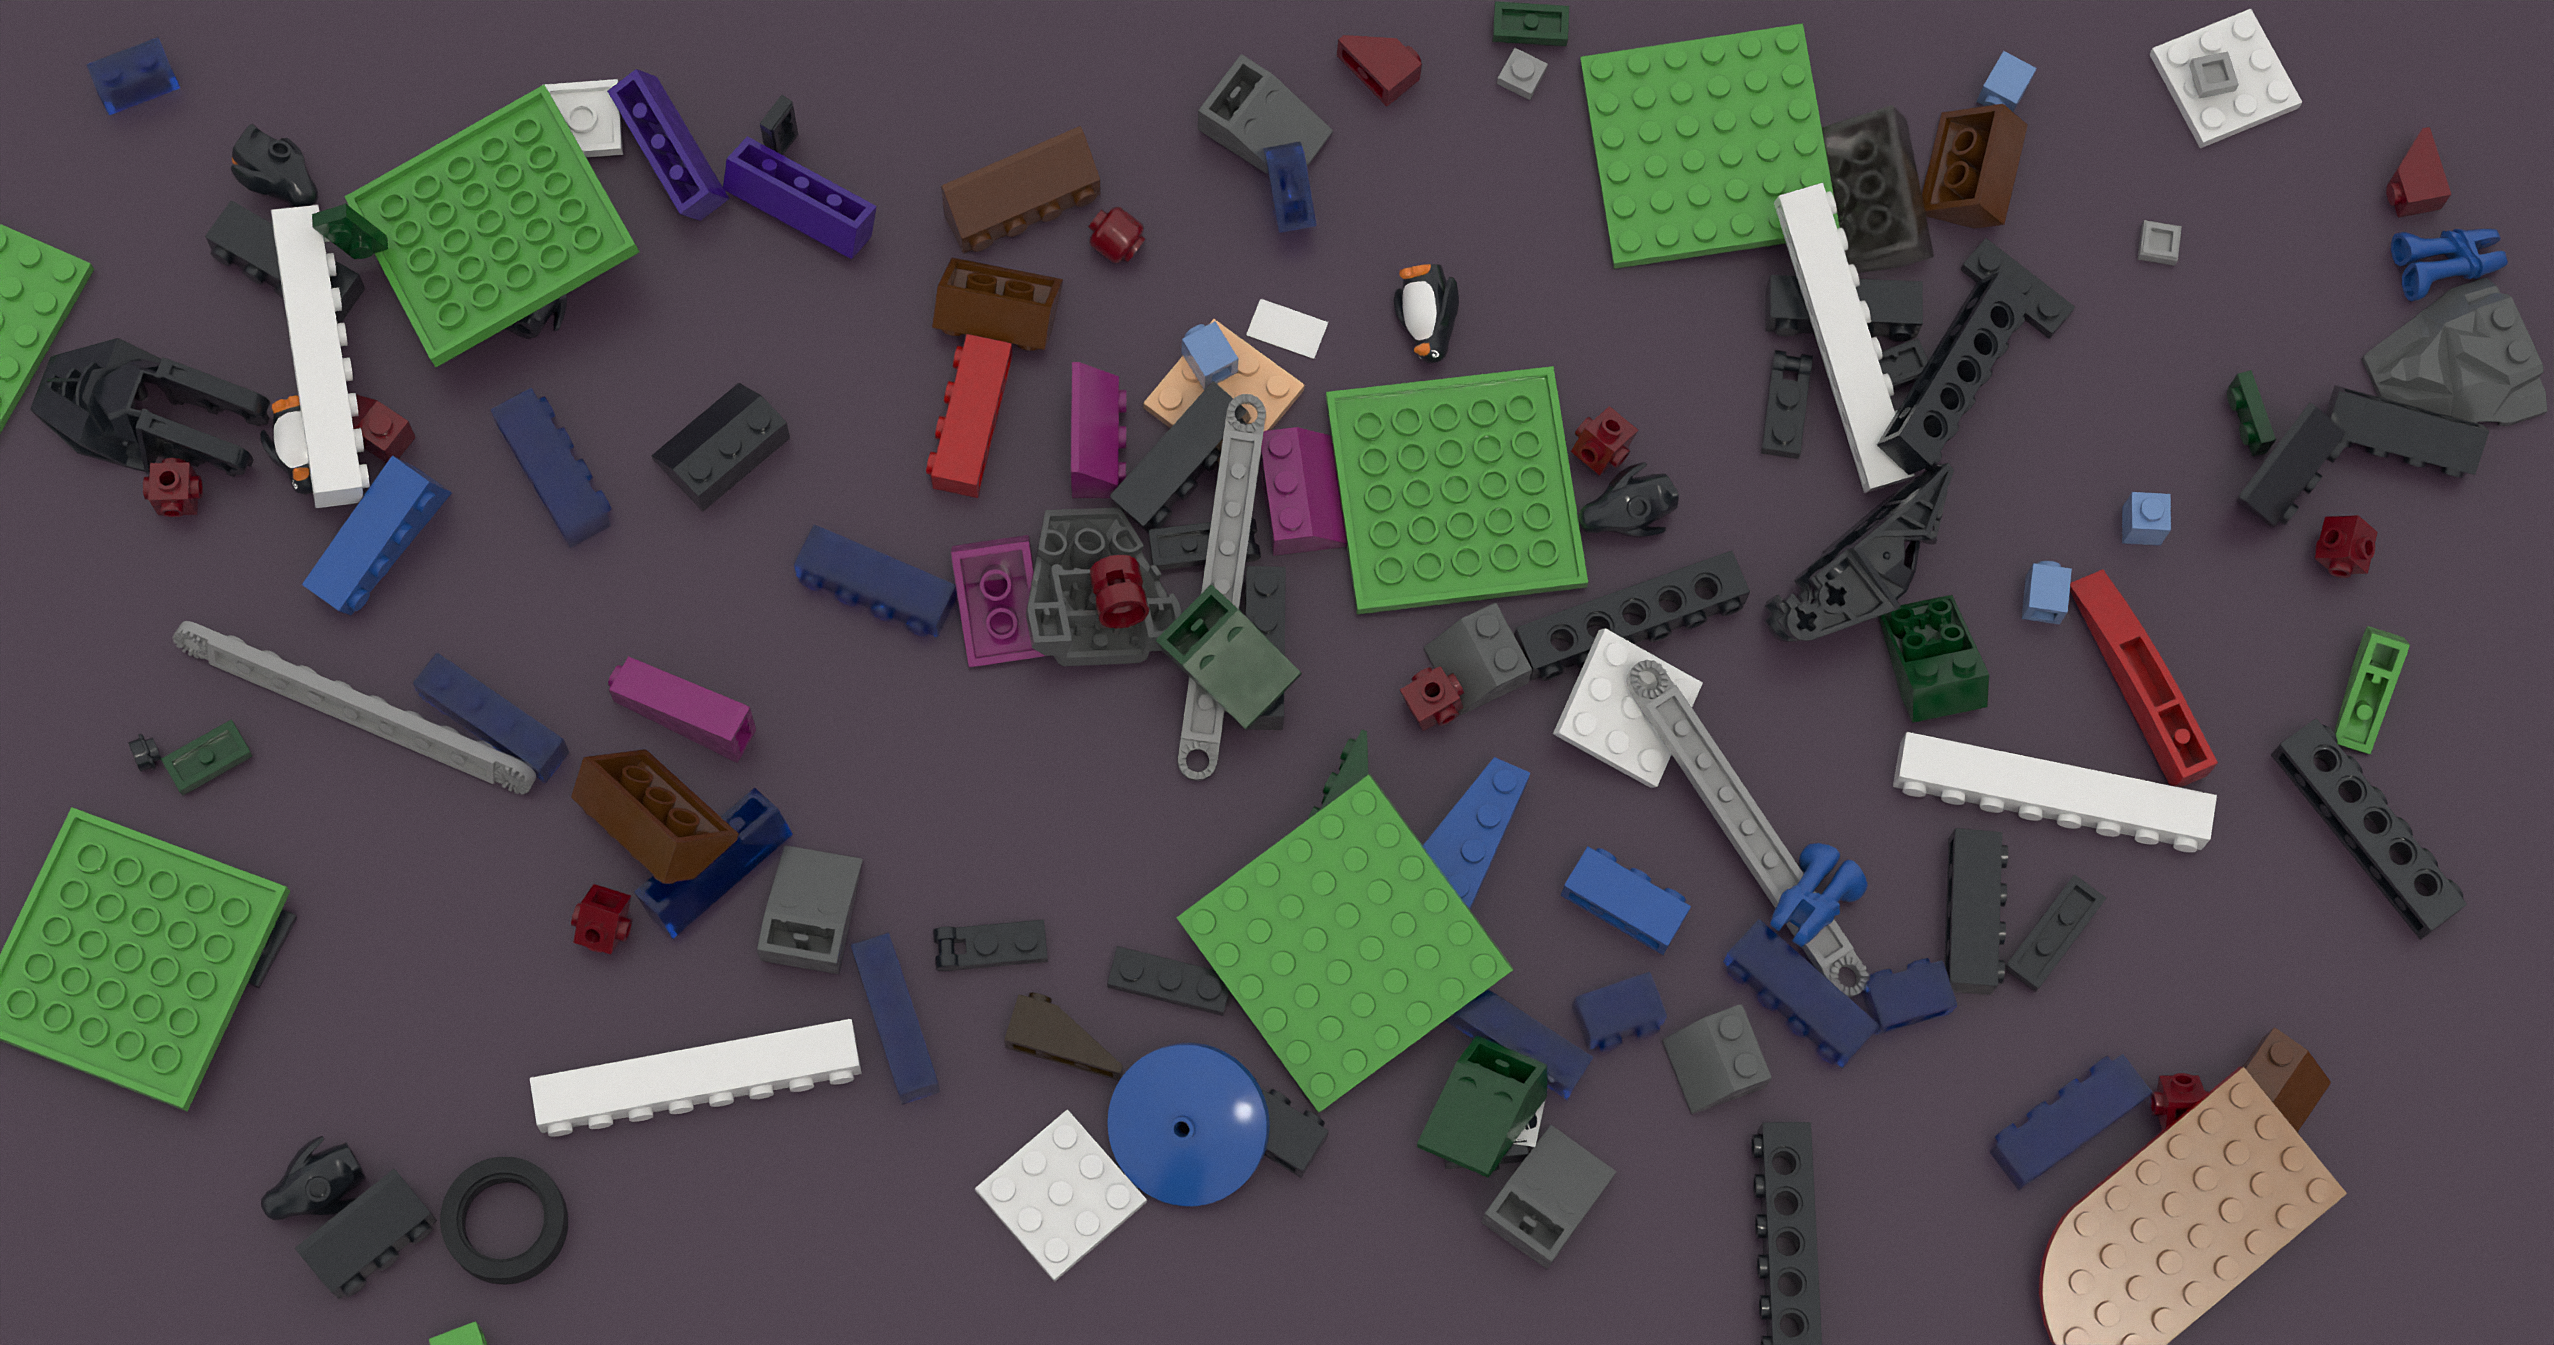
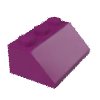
M1072 362V498H1110L1113 491L1126 478V462H1118L1119 449H1126V426H1119V413H1126L1127 390H1119V376L1081 362Z
M1299 427L1264 431L1259 463L1273 556L1347 547L1331 435Z

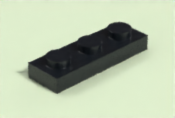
M1987 238L1969 256L1960 269L1976 283L1995 273L2001 272L2031 301L2023 315L2025 316V321L2049 339L2075 309V306Z
M2074 874L2005 965V970L2036 992L2106 900V897Z
M1118 946L1107 983V988L1224 1016L1230 992L1215 970Z

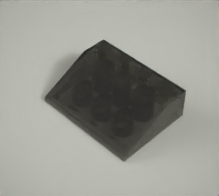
M1893 105L1822 127L1839 227L1843 228L1848 242V250L1844 251L1848 265L1854 264L1857 273L1899 268L1934 257L1907 119Z

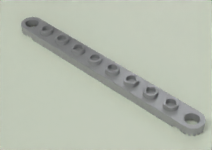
M1241 394L1235 397L1227 408L1201 591L1202 594L1212 584L1238 609L1266 417L1263 402L1257 396L1255 397L1251 394ZM1242 404L1252 405L1257 411V419L1251 424H1241L1235 417L1236 408ZM1190 677L1178 754V767L1186 778L1201 781L1210 777L1216 769L1225 710ZM1193 750H1202L1209 758L1208 767L1201 772L1192 771L1186 764V757Z
M190 621L182 622L173 634V642L177 644L178 648L183 647L182 652L189 651V656L194 655V658L197 659L199 657L200 659L205 658L212 666L491 784H494L496 781L502 784L503 788L509 787L508 790L510 792L514 789L516 794H519V792L521 794L528 793L536 780V773L528 764L496 750L487 742H476L460 735L449 726H439L424 720L416 712L403 711L389 705L378 696H367L353 690L345 682L329 680L318 675L307 666H296L284 661L274 652L258 650L247 645L236 636H225Z
M1654 660L1638 662L1627 675L1628 690L1776 909L1782 893L1797 885L1803 876V872L1677 685H1674L1666 673V669ZM1639 672H1651L1657 680L1656 689L1648 691L1640 687L1637 678ZM1835 920L1824 927L1808 944L1802 946V949L1828 988L1836 996L1851 998L1866 988V984L1869 981L1867 968L1862 964V961L1854 952L1853 946ZM1789 921L1786 925L1795 937L1799 928ZM1841 967H1848L1854 971L1856 984L1853 988L1843 987L1844 985L1840 984V980L1837 979L1839 978V975H1837L1839 973L1838 970Z

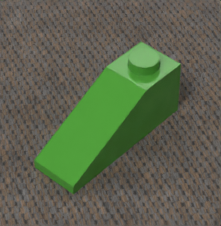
M2366 626L2353 662L2334 731L2338 745L2371 754L2410 644L2404 637Z

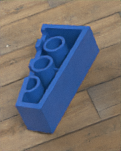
M391 456L302 585L340 612L352 615L354 611H359L368 601L373 588L386 575L391 566L452 492L417 467Z
M1496 757L1491 760L1423 845L1470 910L1516 811L1530 776V772Z

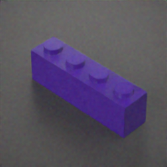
M635 69L607 91L681 215L701 221L729 200L728 195L657 76Z
M748 136L727 157L723 189L850 259H853L872 237L877 208L874 204Z

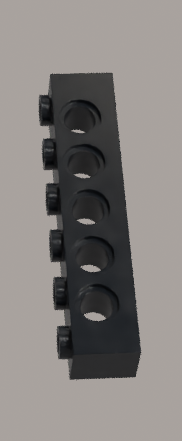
M2001 272L1995 273L1975 284L1877 443V446L1908 475L1923 469L1928 471L1941 460L1943 455L1941 450L1945 443L1958 432V422L1962 415L1968 412L1975 404L1976 398L1974 396L1979 387L1990 379L1993 373L1991 370L1993 364L2007 351L2009 347L2007 341L2012 333L2018 330L2025 321V316L2023 315L2031 301Z
M1731 550L1516 627L1514 637L1532 668L1530 681L1540 677L1542 681H1548L1560 676L1565 668L1576 664L1578 668L1583 667L1595 640L1587 631V628L1590 626L1606 628L1634 645L1648 638L1650 642H1656L1671 635V630L1682 626H1685L1686 629L1696 628L1707 622V617L1721 613L1722 616H1729L1740 611L1743 608V604L1746 603L1750 590ZM1699 587L1708 588L1714 597L1712 599H1702L1696 594L1695 589ZM1670 600L1677 605L1678 610L1666 612L1660 607L1659 602ZM1635 613L1640 616L1642 623L1630 625L1624 620L1623 615ZM1558 638L1564 639L1570 644L1571 648L1567 651H1558L1552 646L1551 641Z
M2315 718L2283 741L2273 751L2271 756L2421 940L2467 905L2463 899V892L2453 880L2447 879L2439 870L2438 862L2434 855L2428 849L2422 848L2413 838V832L2409 824L2401 817H2396L2387 806L2388 802L2383 792L2379 788L2371 786L2362 775V768L2356 759L2350 755L2347 756L2339 747L2334 732ZM2320 758L2324 760L2328 765L2329 772L2317 769L2313 759ZM2338 789L2348 790L2353 796L2354 803L2344 801L2340 797ZM2365 819L2371 820L2377 825L2378 834H2373L2365 828ZM2389 850L2398 852L2403 858L2404 865L2394 863L2389 857ZM2414 881L2425 884L2428 888L2429 896L2420 895L2414 887Z
M1763 1122L1757 1130V1134H1752L1751 1138L1752 1158H1759V1174H1754L1753 1193L1754 1198L1761 1199V1214H1756L1755 1235L1757 1239H1762L1763 1254H1758L1757 1276L1758 1279H1764L1765 1295L1759 1296L1760 1320H1766L1767 1336H1761L1760 1345H1822L1811 1122ZM1777 1157L1788 1160L1792 1167L1791 1174L1781 1175L1777 1173L1773 1168L1772 1160ZM1778 1197L1789 1199L1794 1207L1793 1214H1780L1774 1206V1199ZM1786 1237L1792 1240L1796 1248L1795 1254L1787 1256L1780 1253L1776 1247V1239ZM1783 1277L1792 1279L1797 1285V1295H1784L1778 1288V1280ZM1783 1318L1795 1320L1799 1325V1335L1796 1337L1786 1336L1780 1329V1320Z

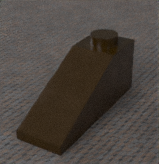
M1030 992L1028 997L1018 994L1004 1039L1005 1048L1120 1081L1123 1076V1065L1058 1005L1051 1004L1052 999L1050 997Z

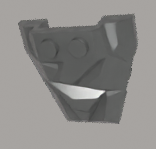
M2486 277L2450 289L2437 301L2425 308L2416 317L2396 330L2361 358L2378 397L2475 423L2498 422V426H2511L2544 415L2547 412L2546 391L2539 378L2544 372L2543 363L2513 298L2509 294L2500 293L2497 285Z
M1121 507L1045 510L1025 615L1032 648L1045 656L1053 655L1058 664L1062 666L1140 663L1147 659L1150 651H1163L1156 642V639L1182 614L1180 604L1173 593L1168 595L1160 583L1161 573L1156 564L1150 566L1141 552L1144 545ZM1112 555H1129L1136 558L1142 574V587L1146 593L1149 614L1143 621L1128 628L1115 629L1102 625L1096 609V596L1093 593L1089 575L1090 568L1100 559Z

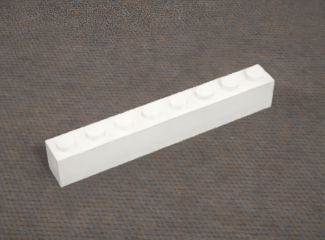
M1823 183L1779 195L1774 202L1775 209L1864 493L1908 481L1914 476V473L1908 475L1877 446V443L1898 410L1894 411L1890 396L1894 395L1891 379L1887 373H1882L1878 361L1882 359L1881 346L1877 337L1871 338L1867 323L1871 322L1869 308L1865 300H1859L1856 287L1860 285L1857 270L1854 264L1848 265L1844 252L1848 250L1845 232L1843 228L1837 229L1833 217V214L1837 213L1834 197L1831 191H1825Z
M312 205L271 210L315 508L359 503L363 498V488H369L370 484L367 464L359 465L357 452H364L361 428L353 429L352 417L359 416L356 394H348L346 385L347 381H353L350 357L342 358L341 346H347L345 323H337L335 311H342L339 287L331 288L330 277L336 276L334 253L326 254L324 242H329V240L312 228V214L319 212V206Z
M1906 732L1900 742L1893 787L1901 788L1903 793L1914 797H1923L1926 794L1940 796L1943 802L1962 805L1965 802L1979 804L1980 808L1987 812L2000 813L2003 810L2018 812V816L2026 820L2038 821L2042 818L2057 820V824L2065 828L2076 829L2081 826L2096 828V832L2104 836L2114 837L2120 834L2135 836V840L2143 844H2157L2158 842L2174 844V849L2182 852L2202 850L2210 841L2217 795L1910 732Z
M852 1019L531 1077L530 1084L536 1124L541 1133L548 1132L549 1136L555 1137L570 1134L573 1132L572 1127L589 1125L590 1129L606 1128L613 1125V1120L629 1117V1121L632 1122L644 1121L653 1118V1112L669 1110L670 1114H682L692 1111L694 1109L693 1105L709 1102L711 1107L725 1106L733 1103L734 1097L749 1095L750 1099H763L773 1096V1090L788 1087L791 1092L806 1091L812 1089L815 1082L830 1080V1084H844L853 1081V1075H859L862 1072Z

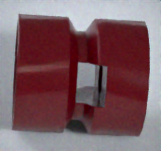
M1112 555L1094 563L1090 568L1089 575L1092 590L1096 596L1095 604L1100 623L1108 628L1120 629L1128 628L1143 621L1149 614V607L1145 590L1142 587L1143 579L1137 559L1129 555Z

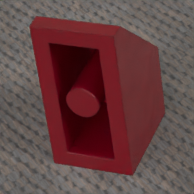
M1343 35L1338 39L1336 56L1386 107L1420 80L1422 64L1418 53L1410 46L1405 47L1397 38Z
M2430 127L2422 128L2388 182L2386 188L2387 199L2391 206H2395L2398 218L2441 210L2452 195Z
M356 394L359 416L352 417L353 429L361 428L364 449L385 463L389 461L391 456L400 458L416 438L409 421L378 400Z

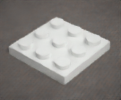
M2251 9L2152 48L2149 54L2200 148L2294 111L2302 104V100ZM2228 52L2239 84L2236 91L2199 98L2189 67L2193 58Z
M1601 629L1598 631L1553 734L1650 788L1657 787L1671 757V752L1628 690L1627 675L1638 662L1654 660L1666 669V673L1674 685H1677L1691 707L1703 683L1608 629ZM1649 671L1639 672L1637 677L1638 683H1640L1639 686L1648 691L1656 689V677Z
M1068 1109L975 1188L977 1194L1054 1282L1147 1203V1199Z

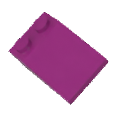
M1029 535L952 546L951 557L968 666L975 667L1044 657L1045 655L1032 648L1025 615L1034 572Z

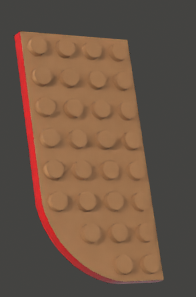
M2238 1067L2071 1206L2061 1217L2046 1246L2039 1277L2042 1317L2053 1345H2167L2347 1194L2244 1067Z

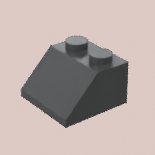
M1493 603L1460 619L1424 647V651L1433 668L1441 666L1446 676L1454 673L1465 693L1459 696L1463 705V709L1458 711L1459 716L1528 684L1532 672L1530 664L1497 603Z
M1742 1004L1706 1016L1662 1040L1691 1115L1764 1089L1772 1079Z

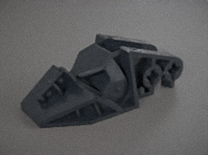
M120 338L50 357L30 409L77 454L150 473V463H155L158 456L162 458L183 459L195 467L208 462L232 477L243 475L247 466L252 467L254 459L244 448L150 413L147 409L143 408L142 411L134 409L136 405L134 399L144 401L148 397V390L144 385V382L157 385L165 393L172 405L177 406V404L183 405L188 403L206 408L209 413L216 415L219 412L228 410L242 416L247 423L260 426L261 424L267 425L269 421L267 411L270 401L263 395L164 357L161 359Z
M1944 463L1936 465L1928 471L1925 470L1877 505L1822 551L1824 554L1794 579V582L1801 589L1798 594L1799 600L1793 593L1784 599L1779 595L1770 598L1765 605L1770 612L1765 623L1769 626L1772 635L1784 642L1809 641L1897 610L1900 607L1897 600L1907 592L1916 572L1920 542L1935 545L1938 541L1936 538L1947 497V489L1954 473L1951 465ZM1904 542H1910L1906 550H1904Z

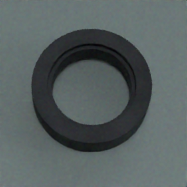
M494 1157L472 1165L455 1179L443 1200L440 1227L444 1243L450 1254L469 1274L488 1283L515 1284L537 1276L548 1268L559 1255L568 1232V1212L565 1200L558 1187L540 1167L521 1158ZM510 1182L524 1185L538 1195L544 1210V1223L536 1242L524 1253L508 1259H494L477 1252L471 1246L465 1229L466 1215L472 1201L483 1190L495 1184Z

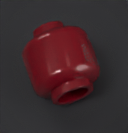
M1121 207L1112 208L1108 214L1101 209L1088 226L1093 231L1089 239L1090 246L1112 263H1119L1122 260L1128 263L1146 239L1142 236L1144 231L1143 224Z

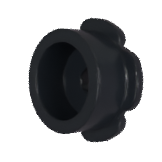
M140 733L138 734V739L128 742L140 772L151 767L152 770H155L154 762L161 760L153 737L144 740L143 734Z

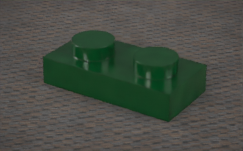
M1495 1L1492 42L1567 46L1569 6Z
M346 203L312 214V228L353 259L369 258L374 253L388 249L387 235Z
M2252 370L2238 373L2228 387V403L2233 411H2237L2240 420V437L2244 445H2249L2252 457L2265 454L2274 444L2276 438Z
M231 719L161 758L183 796L253 757Z

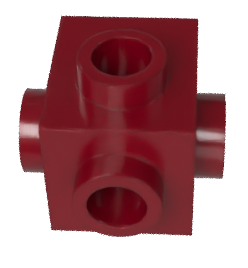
M1609 406L1594 420L1588 417L1581 423L1575 432L1578 440L1570 452L1600 476L1611 465L1618 468L1631 452L1628 447L1639 430Z
M166 458L162 460V463H150V474L143 479V495L145 500H149L158 515L166 517L197 515L198 499H201L203 495L202 477L196 474L190 462L179 458Z
M2359 515L2327 516L2324 518L2320 539L2316 543L2315 559L2326 567L2331 575L2336 577L2349 578L2352 574H2368L2371 559L2375 554V541L2378 532Z
M1441 666L1434 670L1431 667L1421 670L1412 677L1410 684L1400 689L1404 701L1422 731L1435 724L1443 726L1458 717V711L1463 709L1459 697L1465 693L1454 673L1446 676Z
M593 884L582 902L578 903L574 909L571 919V926L576 927L573 943L585 946L594 952H604L611 955L620 941L626 942L630 934L633 920L627 917L632 895Z
M2177 1073L2159 1076L2157 1091H2152L2150 1097L2151 1113L2153 1116L2158 1117L2162 1130H2164L2209 1091L2204 1090L2199 1075Z

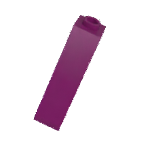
M629 656L623 666L617 665L609 678V692L614 702L736 763L739 762L756 732V726L749 706Z

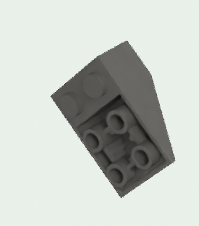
M1242 54L1198 110L1199 131L1289 189L1293 187L1333 133V130L1272 73Z
M784 845L766 906L757 951L760 960L840 975L863 859Z
M1550 1125L1485 1212L1481 1223L1548 1270L1617 1171Z

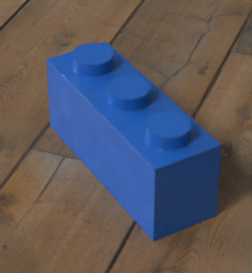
M1587 846L1566 881L1560 896L1664 955L1691 908L1690 905L1685 903V897L1673 889L1665 888V890H1662L1650 883L1651 878L1647 874L1636 868H1631L1630 870L1616 863V857L1610 852L1601 848L1594 850Z

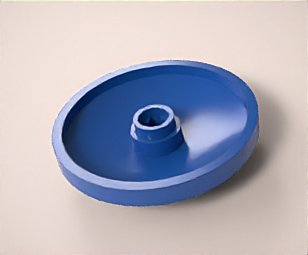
M1176 1043L1163 1046L1135 1062L1125 1072L1114 1090L1107 1119L1111 1149L1125 1175L1134 1185L1151 1197L1179 1206H1200L1214 1203L1239 1189L1253 1175L1261 1163L1267 1148L1270 1130L1269 1113L1265 1097L1250 1071L1225 1051L1199 1043ZM1180 1121L1188 1124L1189 1132L1183 1133L1180 1130Z

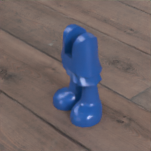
M2454 229L2453 231H2442L2440 238H2420L2408 232L2394 234L2391 241L2392 258L2398 266L2409 265L2402 275V288L2405 297L2409 301H2418L2428 294L2431 284L2436 280L2453 276L2477 279L2506 266L2508 261L2505 251H2496L2479 255L2477 251L2499 242L2501 237L2498 230ZM2443 254L2448 257L2447 260L2417 262L2423 258Z
M1814 843L1807 845L1802 850L1799 857V866L1803 876L1797 885L1782 893L1771 918L1770 925L1778 932L1789 921L1797 926L1799 929L1792 942L1800 947L1808 944L1824 927L1833 922L1834 916L1840 914V904L1838 903L1840 900L1845 902L1857 901L1867 890L1868 884L1861 868L1854 861L1846 860L1837 869L1825 890L1821 894L1813 893L1840 859L1839 851L1830 845Z

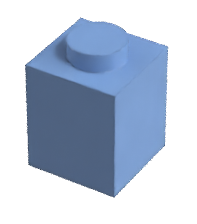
M2003 51L1983 85L1976 102L1983 106L2004 104L2014 112L2037 68Z
M1216 321L1207 326L1199 324L1185 334L1182 339L1181 353L1204 390L1213 381L1217 384L1238 373L1239 359Z
M2132 492L2122 507V543L2161 546L2171 531V495Z
M2054 561L2033 563L2025 578L2022 619L2060 624L2068 613L2072 569L2061 567V564Z

